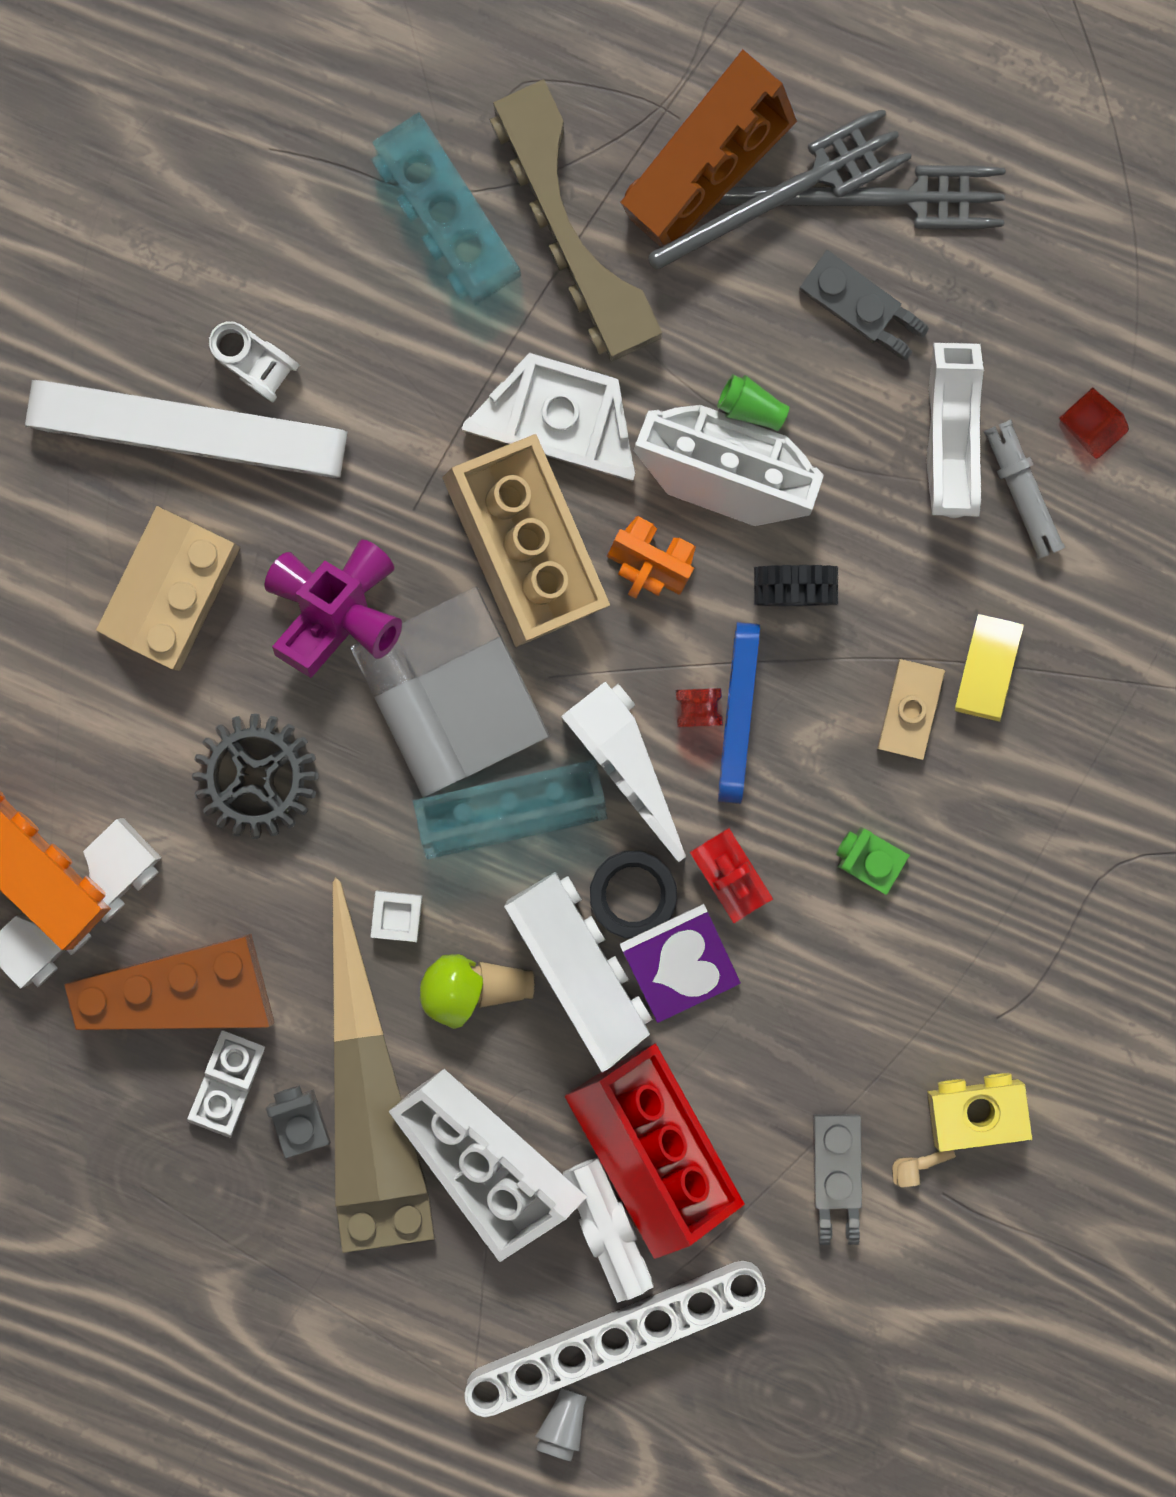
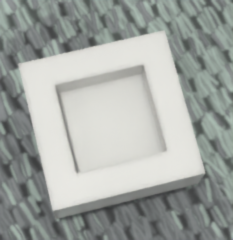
M375 891L371 938L417 942L423 895Z

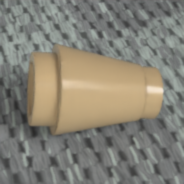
M479 962L478 966L475 967L470 966L472 970L483 978V986L478 1001L479 1008L533 998V971H524L522 969Z

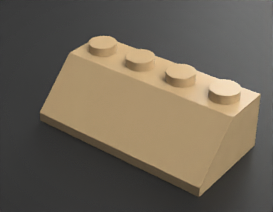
M537 434L452 467L442 477L515 647L556 631L610 606Z

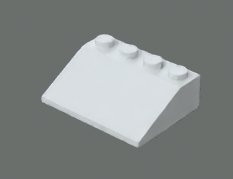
M554 872L508 899L504 907L601 1072H604L650 1035L645 1024L653 1019L640 997L637 996L631 1000L622 984L628 981L629 978L616 956L609 960L605 957L598 944L606 939L593 917L590 916L584 920L575 906L582 898L569 876L560 880L557 873Z

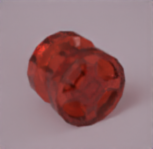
M721 688L676 690V700L681 704V714L677 717V727L723 725V716L718 712L717 702L722 698Z

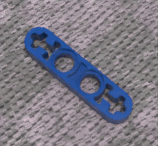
M736 623L718 802L742 803L760 624Z

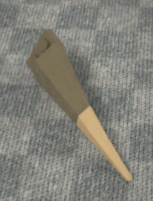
M335 877L333 881L335 1207L337 1208L342 1253L434 1240L435 1232L430 1195L417 1150L389 1113L402 1098L341 882Z

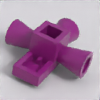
M361 539L358 541L343 570L324 560L314 573L293 553L285 552L280 555L267 572L264 583L265 590L268 593L297 602L301 614L272 646L275 656L310 678L313 677L349 634L375 659H381L386 656L400 637L402 620L368 608L364 593L394 572V564L388 555L372 542Z

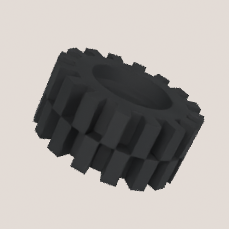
M770 565L754 567V605L827 606L838 604V566Z

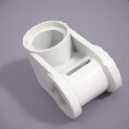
M226 321L217 325L209 337V347L215 358L238 375L241 381L272 403L277 398L275 391L291 370L296 371L300 366L280 349L268 341H263L236 322ZM229 333H237L244 339L242 351L233 357L221 354L219 349L221 339ZM274 364H276V365L274 366V368L271 370V372L268 374V376L266 377V379L263 380V379L265 378V376L267 375V373H268V372L270 371V369L272 368V366H273Z

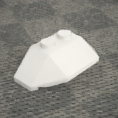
M703 405L678 407L660 412V410L648 411L633 450L668 495L753 526L809 516L824 476L817 467H812L807 457L787 436L752 423L727 418L724 413Z

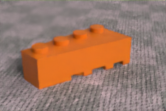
M0 791V891L61 950H73L111 909L103 901L106 893L91 878L85 876L82 879L70 867L73 862L68 855L55 844L49 845L38 833L39 828L22 812H17Z

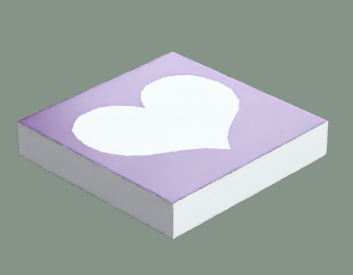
M704 904L620 943L621 949L657 1023L741 984Z

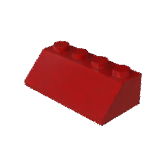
M656 1043L597 1074L564 1096L654 1259L691 1246L745 1205Z

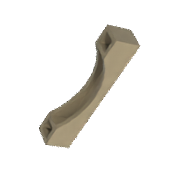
M542 79L493 102L496 116L489 119L499 143L502 145L509 142L516 158L509 161L512 171L520 187L528 184L534 195L535 201L529 203L530 209L539 228L548 226L555 240V243L548 245L559 271L565 268L569 270L575 284L568 287V290L578 312L581 313L587 310L594 327L587 330L597 353L600 355L607 352L611 362L660 340L662 338V331L643 290L621 280L602 266L582 244L569 222L560 196L557 175L559 149L564 133V121L545 80Z

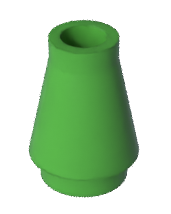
M734 374L724 386L717 404L718 409L726 412L725 417L769 427L775 431H779L790 408L788 405L777 400L748 376L744 375L740 378Z

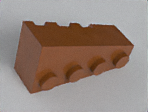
M742 49L641 177L635 180L627 189L625 197L620 203L629 219L660 247L689 233L797 122L783 83Z
M252 934L84 977L64 984L76 1030L270 1027L275 1023Z

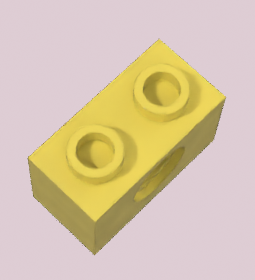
M1011 1073L984 1076V1084L966 1086L965 1079L942 1081L938 1083V1090L927 1091L934 1146L939 1152L1032 1140L1025 1084L1019 1079L1012 1080ZM977 1099L988 1100L990 1104L988 1117L981 1122L969 1121L967 1116L969 1105Z

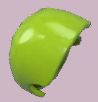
M460 954L442 955L427 968L420 986V1002L427 1016L453 1029L462 1027L479 1001L483 986L482 976L470 967H475L476 962Z

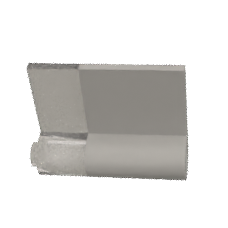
M477 586L403 622L402 631L397 643L381 659H375L359 642L350 647L423 798L550 737Z

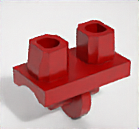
M730 828L690 851L691 856L733 923L738 922L754 910L773 900Z

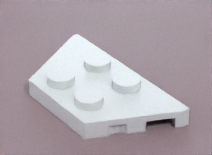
M529 353L514 368L510 376L504 382H501L489 395V398L463 423V432L506 445L537 434L547 457L631 482L634 480V465L619 380Z

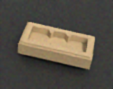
M898 660L877 749L920 760L924 759L945 670L907 660Z

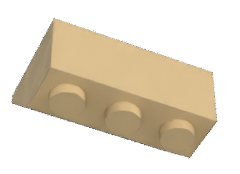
M156 506L96 631L170 669L180 671L237 556L240 546Z

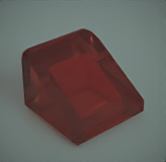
M1093 387L1059 417L1060 422L1095 459L1100 458L1129 430L1124 414Z

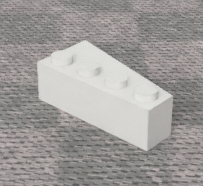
M445 1069L414 1089L389 1111L499 1262L566 1220L587 1198L583 1192Z

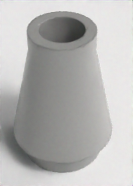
M563 1388L560 1389L558 1398L535 1436L539 1438L536 1450L567 1461L572 1460L574 1451H579L586 1396Z

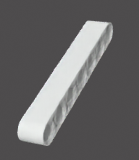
M32 380L25 427L46 432L331 478H340L348 433L341 429L41 380Z
M734 1262L479 1367L471 1373L467 1380L465 1391L466 1405L477 1416H494L751 1310L761 1303L765 1295L766 1288L762 1273L751 1262ZM744 1274L750 1275L756 1280V1287L753 1292L745 1296L735 1294L731 1290V1283L734 1278ZM700 1292L707 1293L713 1298V1305L705 1313H695L688 1307V1301L691 1296ZM661 1310L670 1316L671 1321L665 1329L654 1331L646 1326L645 1318L652 1311ZM611 1328H619L627 1334L628 1340L622 1347L614 1349L609 1348L603 1343L602 1336ZM567 1346H577L582 1349L585 1358L576 1366H568L560 1360L559 1353ZM529 1363L539 1367L542 1372L541 1378L531 1384L519 1380L516 1371L523 1364ZM480 1382H491L498 1388L499 1395L492 1401H482L474 1394V1387Z

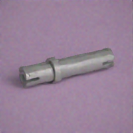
M1008 420L999 424L1006 443L1002 442L996 426L983 432L987 436L1001 468L997 471L1000 479L1005 478L1036 551V557L1040 559L1050 554L1043 536L1047 537L1053 553L1065 548V545L1061 541L1030 469L1034 465L1031 457H1025L1012 426V420Z

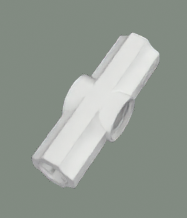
M599 1158L587 1160L564 1171L563 1175L587 1196L577 1207L581 1219H579L580 1226L594 1258H599L617 1303L637 1297L653 1288L652 1277L635 1242L638 1239L632 1222L622 1201L618 1202Z

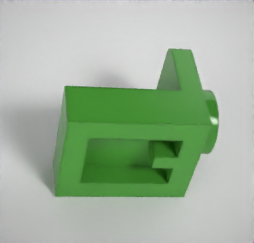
M860 827L856 834L849 831L836 852V855L842 858L837 867L885 895L888 894L910 856L863 827Z

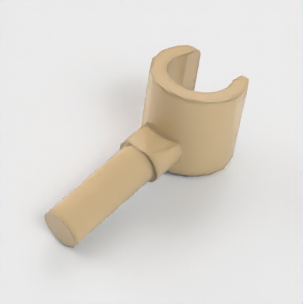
M954 1150L936 1152L920 1158L897 1159L892 1167L894 1184L900 1187L920 1185L919 1170L928 1169L955 1158Z

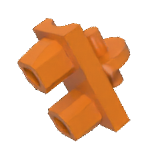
M639 516L635 517L625 531L619 530L607 557L622 565L618 573L619 576L633 582L628 596L636 599L642 588L659 596L663 587L680 595L694 570V567L690 565L696 547L681 538L675 537L666 552L650 545L657 528L653 523Z

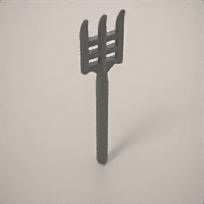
M878 110L863 115L808 145L809 152L816 157L812 170L790 178L651 252L648 257L649 263L654 269H661L802 194L816 183L832 186L834 188V195L840 198L911 159V154H900L879 163L873 151L898 138L899 134L897 131L889 132L866 142L860 130L884 117L886 111ZM848 136L851 137L856 148L850 151L847 150L842 139ZM831 145L838 155L832 161H830L824 150ZM860 158L864 159L869 168L863 173L860 172L854 162ZM845 167L851 179L844 183L837 173V170Z
M918 165L915 168V175L918 177V180L908 190L890 187H859L837 198L833 193V187H811L779 206H896L907 204L917 214V217L914 219V226L917 229H984L1004 226V220L969 217V203L997 202L1005 199V195L1000 193L969 191V177L1004 175L1006 170L1005 168L988 166ZM928 177H938V191H927ZM949 177H959V191H948ZM733 187L723 196L719 203L721 205H742L774 187ZM927 203H938V217H927ZM948 203H959L958 217H948Z

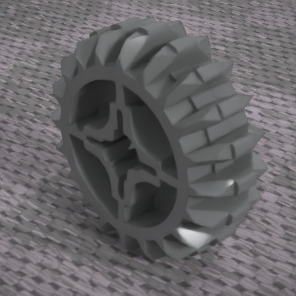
M251 714L249 719L250 728L245 729L241 717L236 716L232 718L234 733L231 734L222 724L215 728L217 734L222 739L219 744L211 738L206 737L203 740L204 746L213 752L210 757L196 754L194 760L199 764L207 765L206 773H193L192 780H206L207 788L196 791L195 797L196 799H203L211 796L213 802L207 805L203 812L206 816L214 814L218 809L223 813L217 820L216 826L218 828H224L233 819L235 820L233 827L234 836H241L246 824H249L251 838L259 839L262 833L261 824H266L270 836H276L279 834L276 820L281 819L286 827L292 828L295 826V821L289 814V811L293 809L301 815H305L308 812V808L298 800L300 796L315 798L316 791L305 788L304 780H317L319 773L314 771L304 772L303 764L314 762L316 756L311 753L300 757L298 750L305 747L308 740L305 737H301L291 743L288 739L295 730L293 725L287 724L279 734L275 732L278 726L277 717L270 716L264 729L261 728L260 715ZM260 737L274 742L281 749L263 760H258L248 750L243 748L240 741L247 738ZM229 752L236 765L237 775L235 780L222 792L219 783V769L225 754ZM290 761L293 772L292 786L287 798L283 802L274 785V776L283 767V764ZM274 762L271 767L265 770L267 777H262L266 780L263 785L264 788L253 784L243 786L237 791L246 782L244 776L249 775L245 773L248 767L247 764H250L253 768H261ZM251 792L261 798L263 802H266L272 812L264 815H251L241 812L230 803Z

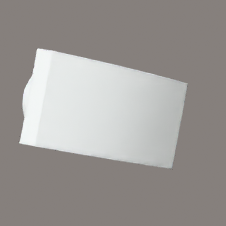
M222 1030L205 1070V1077L187 1121L231 1138L260 1064L265 1046Z

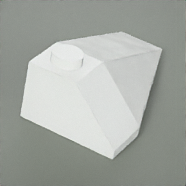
M604 682L561 717L676 860L680 862L686 855L637 723L629 712L635 704L619 684L611 689Z

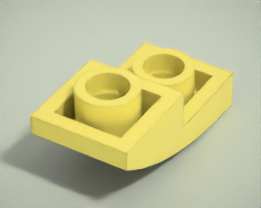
M978 614L955 711L1000 722L1023 632V624Z

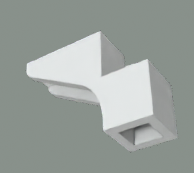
M933 344L928 389L931 423L926 459L932 515L959 518L962 516H979L980 402L984 371L980 344Z

